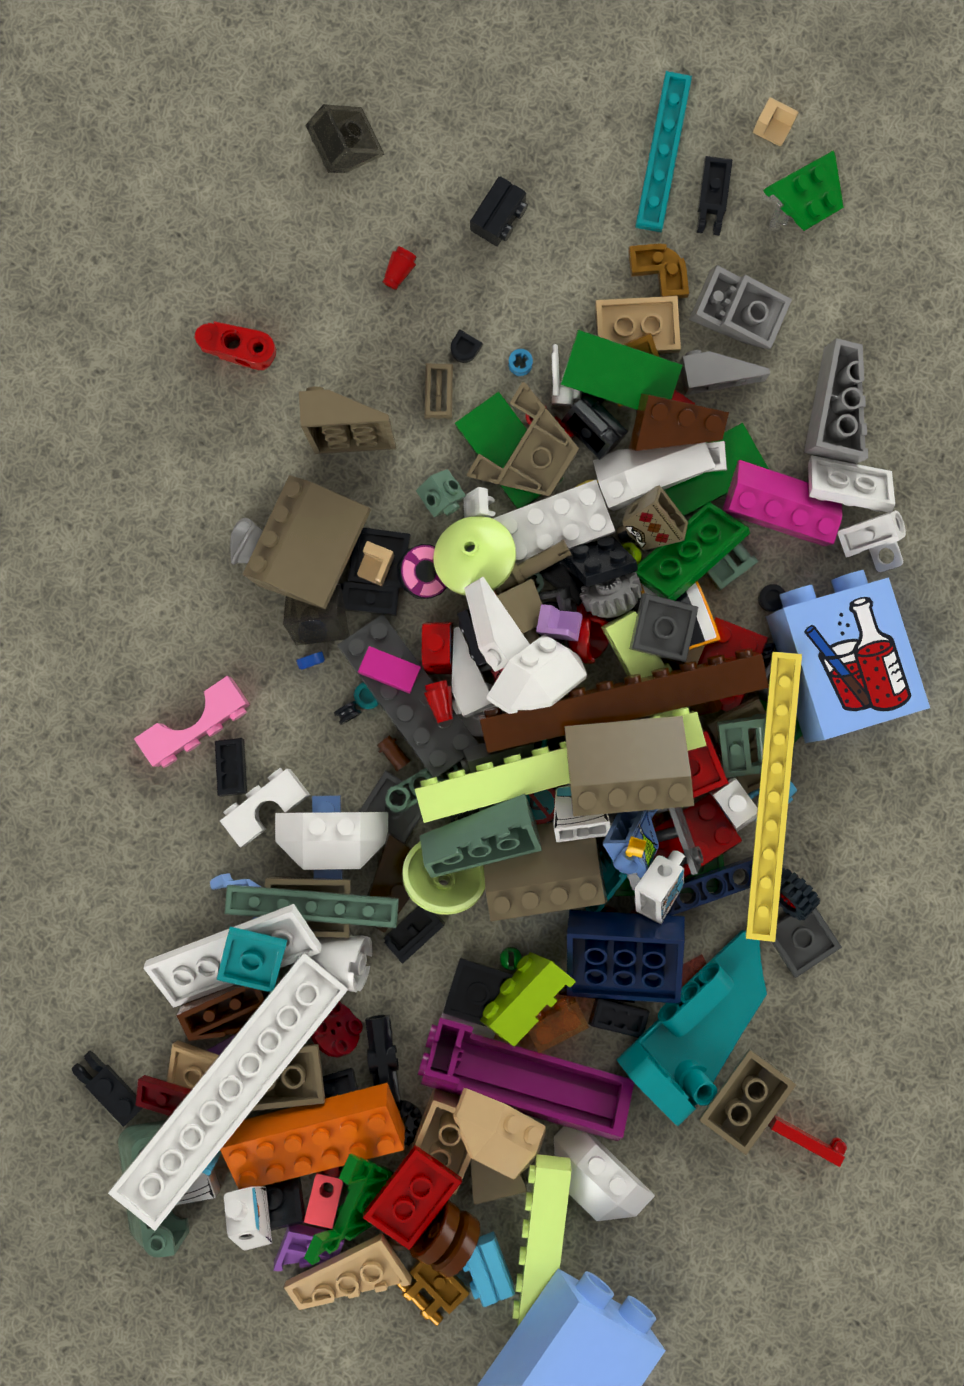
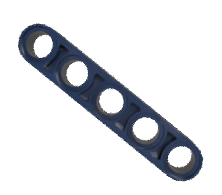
M753 856L684 880L682 889L686 887L691 888L692 898L688 902H681L678 894L667 915L672 916L749 889ZM737 869H743L745 878L743 882L736 884L733 880V873ZM711 878H716L719 882V887L715 892L709 893L706 889V884Z

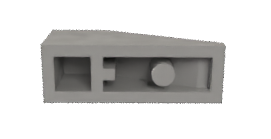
M701 350L689 351L682 357L679 363L683 365L681 376L685 395L764 382L770 375L769 368L711 351L703 353Z

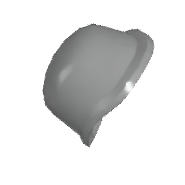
M248 518L240 519L231 533L230 554L231 564L233 565L237 563L248 564L263 532L260 527Z

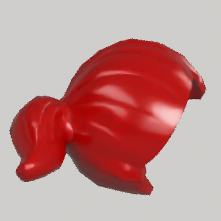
M582 603L577 606V612L582 614L578 641L567 640L568 647L579 655L583 663L594 664V659L598 658L609 644L601 626L609 621L592 615L591 611L586 612Z

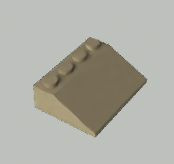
M313 386L308 387L306 391H299L301 428L315 454L396 449V442L388 414L333 391L324 390L323 387Z
M289 475L243 575L259 587L326 609L371 509L311 481Z
M683 716L565 726L574 817L694 806Z
M554 822L539 824L537 829L542 851L484 865L490 921L606 904L608 898L597 837L556 842Z

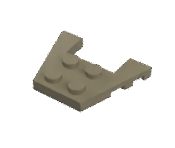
M522 381L510 404L532 417V423L504 468L478 454L466 476L551 497L580 449L529 386Z

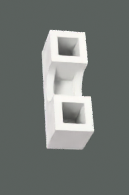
M279 768L268 777L270 782L261 788L257 785L246 794L248 799L241 805L236 802L223 812L225 817L220 822L239 847L246 846L266 830L259 818V810L265 802H276L286 813L310 796L291 769L283 771Z

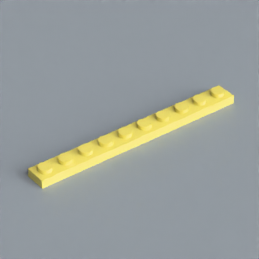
M772 652L746 939L771 942L776 940L802 654Z

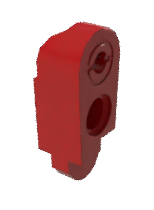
M214 321V323L208 322L201 325L195 332L196 343L203 352L255 370H265L270 367L276 357L277 349L273 339L262 331ZM232 341H240V344L237 348H228L229 344ZM255 347L263 348L261 352L256 353L254 351Z

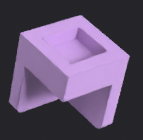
M541 604L536 632L541 635L546 634L552 639L578 641L582 614L579 612L560 611L552 605Z

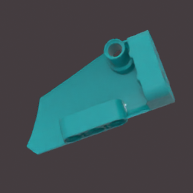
M741 930L681 988V1003H665L658 1012V1020L616 1059L632 1081L676 1126H679L696 1110L695 1106L697 1104L701 1106L709 1105L718 1092L714 1084L716 1077L767 995L761 963L760 940L746 939V930Z

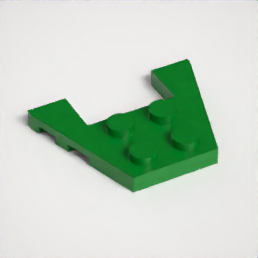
M349 1154L339 1177L340 1180L348 1185L349 1193L345 1202L337 1210L336 1216L338 1218L333 1229L314 1234L304 1259L311 1265H314L320 1261L319 1255L327 1251L331 1254L336 1251L341 1240L344 1238L351 1241L373 1226L363 1218V1212L394 1172L387 1167L357 1155Z

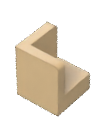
M770 97L755 125L753 133L778 146H782L798 115V111Z
M367 541L363 549L364 558L357 575L360 578L383 586L395 557L394 552Z

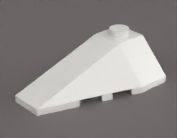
M706 442L640 451L620 449L605 455L600 460H593L599 486L608 508L612 511L630 505L658 485L665 490L716 468Z

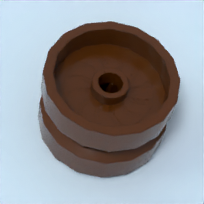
M448 1200L412 1246L410 1253L416 1260L423 1264L431 1265L434 1271L450 1278L458 1274L471 1258L478 1243L480 1222L475 1216L467 1211L459 1210L456 1204Z

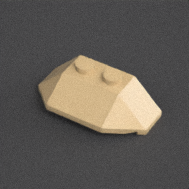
M467 1088L463 1089L453 1114L469 1157L513 1180L535 1161L546 1135V1126L507 1104Z

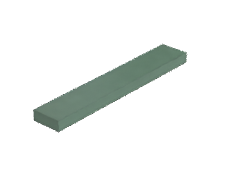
M227 885L224 914L260 917L294 904L305 921L389 928L397 927L399 898Z

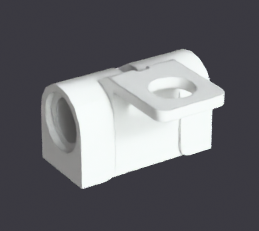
M895 510L838 531L846 558L869 549L878 572L893 569L903 564V558L897 541L905 537L906 530L902 516L898 511ZM888 548L892 550L894 560L891 563L886 564L879 559L881 549Z

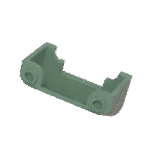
M166 1120L131 1125L121 1132L118 1138L122 1174ZM127 1209L130 1233L150 1256L166 1257L175 1255L189 1234L188 1218L181 1219L176 1217L172 1210L154 1231Z

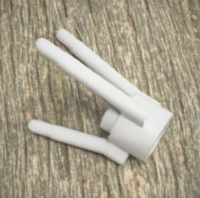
M554 344L552 353L553 388L551 404L573 406V399H580V391L560 385L558 345Z

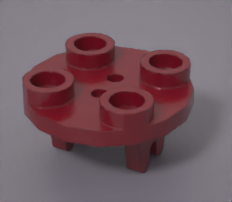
M339 1001L312 1034L311 1038L314 1044H319L320 1051L328 1056L339 1058L350 1054L356 1048L363 1026L352 1011Z

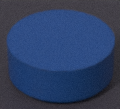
M321 651L297 659L296 662L298 668L303 670L323 663L325 658Z

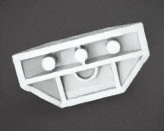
M544 634L508 661L489 691L487 700L508 714L517 713L518 710L550 707L584 681L587 673L578 654Z
M388 812L275 813V842L303 870L361 869L385 844L387 838Z
M563 1126L554 1135V1156L567 1157L571 1161L569 1195L596 1221L636 1217L655 1197L593 1134Z

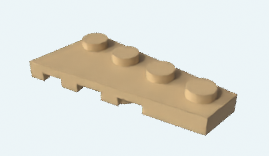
M381 1233L286 1280L284 1289L297 1308L301 1310L332 1303L335 1298L348 1296L349 1299L359 1297L360 1293L374 1289L376 1293L386 1291L388 1286L400 1284L401 1287L411 1285L412 1277Z

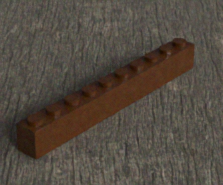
M752 648L742 649L735 652L736 656L725 658L724 655H716L707 658V663L697 665L696 661L680 664V669L669 671L668 668H660L651 671L652 675L641 678L640 674L624 677V682L613 684V681L597 683L595 689L585 691V687L574 688L568 695H565L550 707L518 710L517 713L508 714L498 706L485 709L484 714L479 715L487 753L565 735V726L628 721L769 688L763 656L758 652H753Z

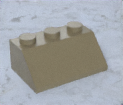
M748 1049L699 1117V1120L743 1154L747 1155L793 1091L796 1084L779 1069Z

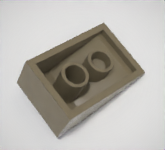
M271 876L265 879L266 888L351 894V880L284 876ZM306 921L316 937H350V924Z
M304 1044L252 1111L324 1104L326 1101L319 1044Z

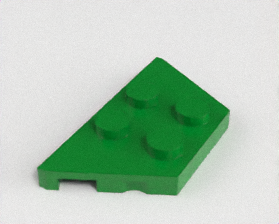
M834 150L763 190L768 197L774 195L783 203L780 209L786 215L792 217L803 231L844 208Z

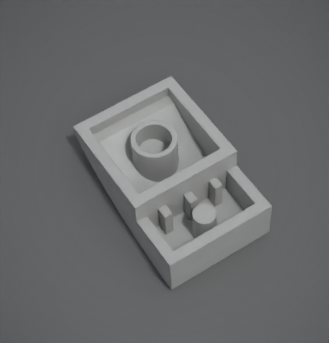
M717 265L709 271L689 320L740 342L769 350L774 343L792 299L747 275L739 277Z

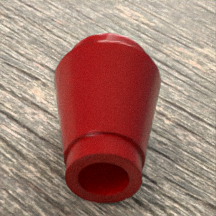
M398 246L396 251H392L382 283L397 290L398 286L401 285L416 266L414 262L417 257L405 248Z
M447 680L425 685L426 692L424 695L437 723L452 720L451 686L448 687Z

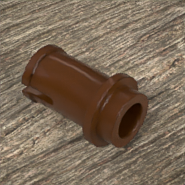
M389 735L377 744L380 749L378 752H383L395 770L399 771L411 760L407 758L395 741L397 739H393Z

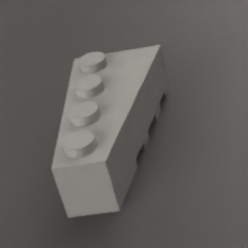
M836 338L824 347L804 453L858 464L868 459V448H865L867 423H864L866 401L862 388V382L864 381L862 344Z

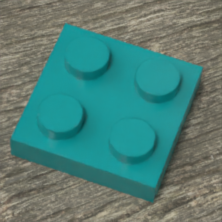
M230 927L217 980L271 992L276 985L287 940Z

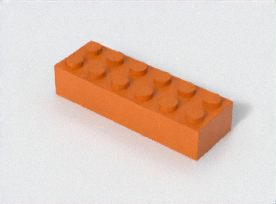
M388 1083L326 1098L324 1104L295 1106L245 1119L220 1149L238 1189L265 1186L344 1166L349 1154H354L364 1159H371L403 1151L405 1125Z

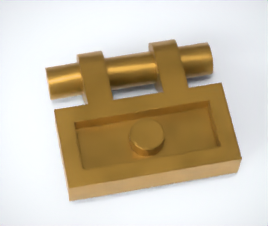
M417 1261L410 1268L409 1273L415 1278L411 1285L401 1287L400 1284H396L402 1291V1296L407 1301L411 1300L421 1310L420 1315L425 1320L429 1319L435 1326L439 1325L444 1318L437 1311L441 1306L450 1314L470 1294V1289L456 1275L450 1278L444 1277L434 1271L431 1265L423 1264L420 1261ZM424 1288L433 1299L428 1301L419 1291Z

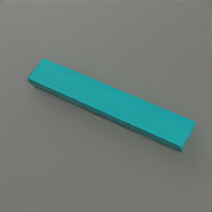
M665 72L635 228L662 232L692 80L690 75Z

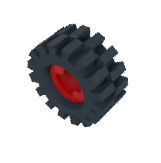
M782 868L779 907L781 906L786 913L789 912L793 918L796 917L798 920L804 921L820 904V898L817 897L818 894L812 891L813 888L805 883L806 881L803 878L800 879L798 877V874L795 872L792 874L791 870Z

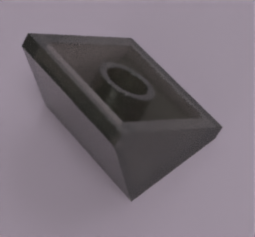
M341 584L336 585L326 609L288 596L285 597L283 625L296 646L345 640L350 636Z

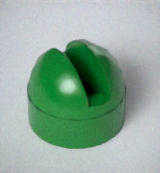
M515 947L505 948L500 954L501 965L507 970L517 969V964L522 959L520 951ZM508 952H514V966H508Z

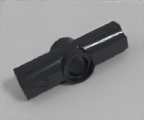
M382 1014L367 1017L365 1019L369 1045L367 1060L369 1073L373 1076V1086L388 1083L395 1103L400 1102L401 1097L397 1074L399 1062L398 1058H396L397 1048L393 1044L390 1015Z

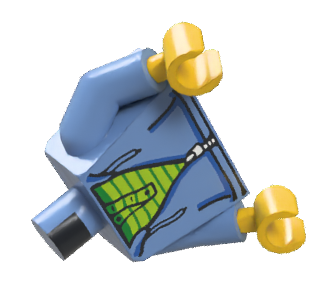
M657 809L617 813L603 841V846L613 860L614 867L619 872L625 874L637 873L638 877L642 878L650 867L658 849V840L651 820Z

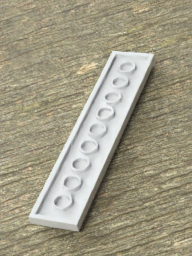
M303 952L117 1180L108 1194L155 1231L348 991V988Z

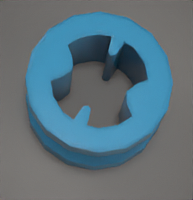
M525 349L514 350L509 356L508 366L510 371L516 376H524L531 371L533 358L529 351ZM520 356L521 360L523 358L527 359L525 368L520 369V365L518 368L514 366L516 357Z

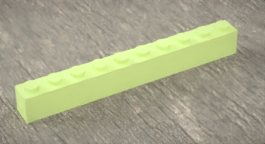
M689 708L671 712L672 716H683L688 751L707 746L697 712L690 713ZM566 741L559 743L560 749L549 751L548 746L532 750L533 756L521 759V755L517 754L503 758L505 764L493 766L492 762L477 765V771L466 774L464 769L448 773L449 779L438 782L437 777L420 781L421 787L416 788L415 793L423 822H430L510 800L522 794L528 795L570 783Z

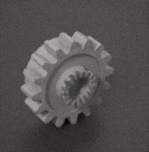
M636 572L589 587L582 586L580 597L586 612L591 611L592 615L602 618H612L627 613L636 605L638 598H641L640 591H642V586Z

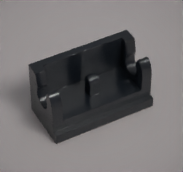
M418 906L383 938L385 940L384 943L403 964L443 928L445 922L438 914Z

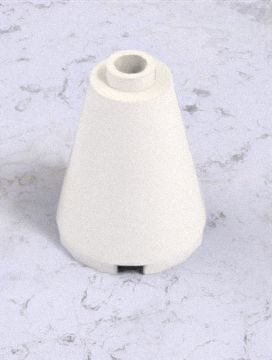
M364 935L350 936L349 938L318 937L317 939L322 945L321 952L310 958L346 986L348 991H361L370 970V966H366L367 955L372 957L371 938Z

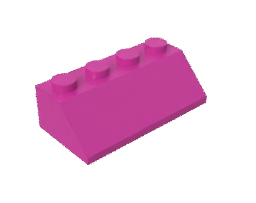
M742 460L737 462L722 509L733 517L821 546L834 544L842 520V503L827 500L821 501L809 497L808 482Z

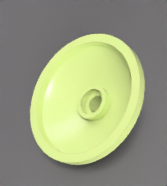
M484 516L466 517L454 522L439 537L434 550V567L442 583L455 593L466 596L464 588L481 577L485 578L494 591L508 579L516 561L515 543L510 532L500 522ZM469 546H475L473 551H466Z
M418 842L405 858L402 872L404 887L410 898L421 908L429 912L444 915L463 912L477 903L485 891L484 865L431 878L423 863L421 842ZM446 880L448 884L441 885L439 881Z

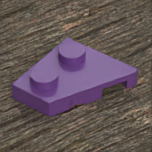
M299 1224L287 1227L274 1261L273 1271H283V1265L299 1263L300 1268L313 1266L304 1259L314 1234L327 1230ZM344 1239L341 1240L338 1249L333 1253L329 1254L325 1251L320 1254V1261L316 1264H321L339 1255Z

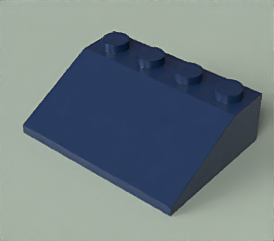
M569 910L567 974L576 982L570 988L567 986V996L680 1004L685 943V916L666 915L662 924H659L643 914Z

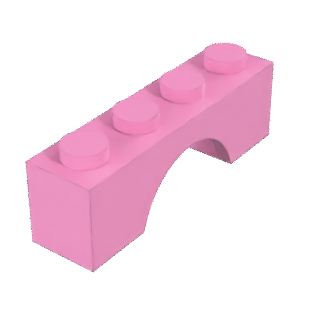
M226 676L204 691L205 709L203 715L190 728L173 730L164 724L156 723L134 738L152 767H159L161 765L165 768L177 760L175 755L183 750L186 752L193 750L201 744L199 742L200 738L206 734L209 737L217 734L224 728L222 726L224 722L230 718L232 721H235L247 713L245 708L250 704L232 677Z

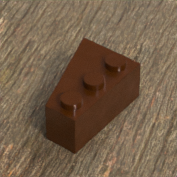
M641 394L629 449L640 451L723 440L729 412Z
M233 985L182 1004L176 1016L189 1041L225 1037L228 1034L238 1033L270 992Z

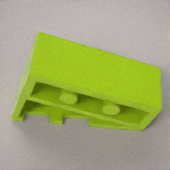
M529 952L528 955L518 962L517 970L513 977L507 979L502 984L497 998L486 1006L480 1022L501 1039L515 1047L539 1021L536 1017L546 1005L552 1007L557 1002L555 995L565 985L570 988L576 981L551 960Z

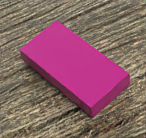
M369 646L358 673L410 694L421 666Z

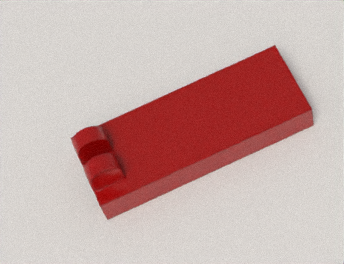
M776 1115L768 1124L771 1130L838 1167L841 1166L845 1159L844 1154L847 1150V1145L838 1137L833 1138L830 1145Z

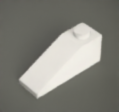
M481 577L464 589L478 648L485 657L486 662L496 672L503 669L511 658L530 644L485 578Z
M456 627L454 628L451 690L455 698L452 699V706L456 715L462 713L464 719H467L495 706V704L487 700L489 690L478 666L469 654V647L460 628Z

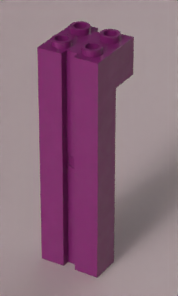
M441 1017L437 1025L432 1024L425 1046L430 1048L429 1054L424 1052L418 1075L423 1076L422 1085L461 1096L463 1089L467 1088L507 1104L528 1116L614 1141H619L623 1138L634 1087L632 1079L473 1034L472 1026Z

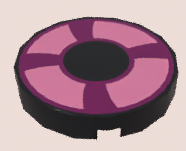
M419 544L409 548L397 565V577L401 587L417 599L434 598L441 595L448 588L442 583L436 573L433 559L435 546L431 544Z

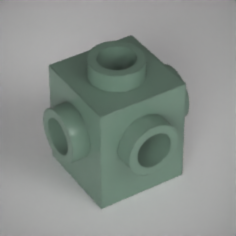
M448 469L431 475L416 490L433 517L444 513L446 516L453 514L460 508L458 503L466 497L459 483Z

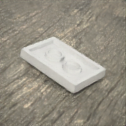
M811 455L808 463L809 497L821 501L827 500L843 503L846 506L868 508L876 512L883 511L889 513L893 511L895 496L892 471Z

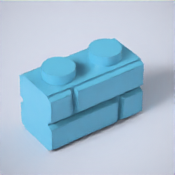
M495 1232L480 1236L475 1250L467 1264L463 1267L464 1272L470 1271L473 1281L469 1282L474 1299L480 1298L482 1306L486 1307L499 1300L502 1301L512 1297L515 1294V1285Z

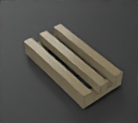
M426 363L425 419H452L453 364ZM431 370H437L436 411H431ZM442 370H447L446 411H441Z

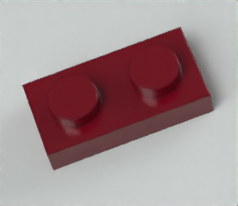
M144 1075L138 1079L136 1106L170 1116L192 1089Z

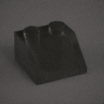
M323 104L305 125L328 173H347L384 155L362 107Z

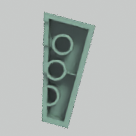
M525 794L420 835L423 863L431 878L542 851L536 820Z

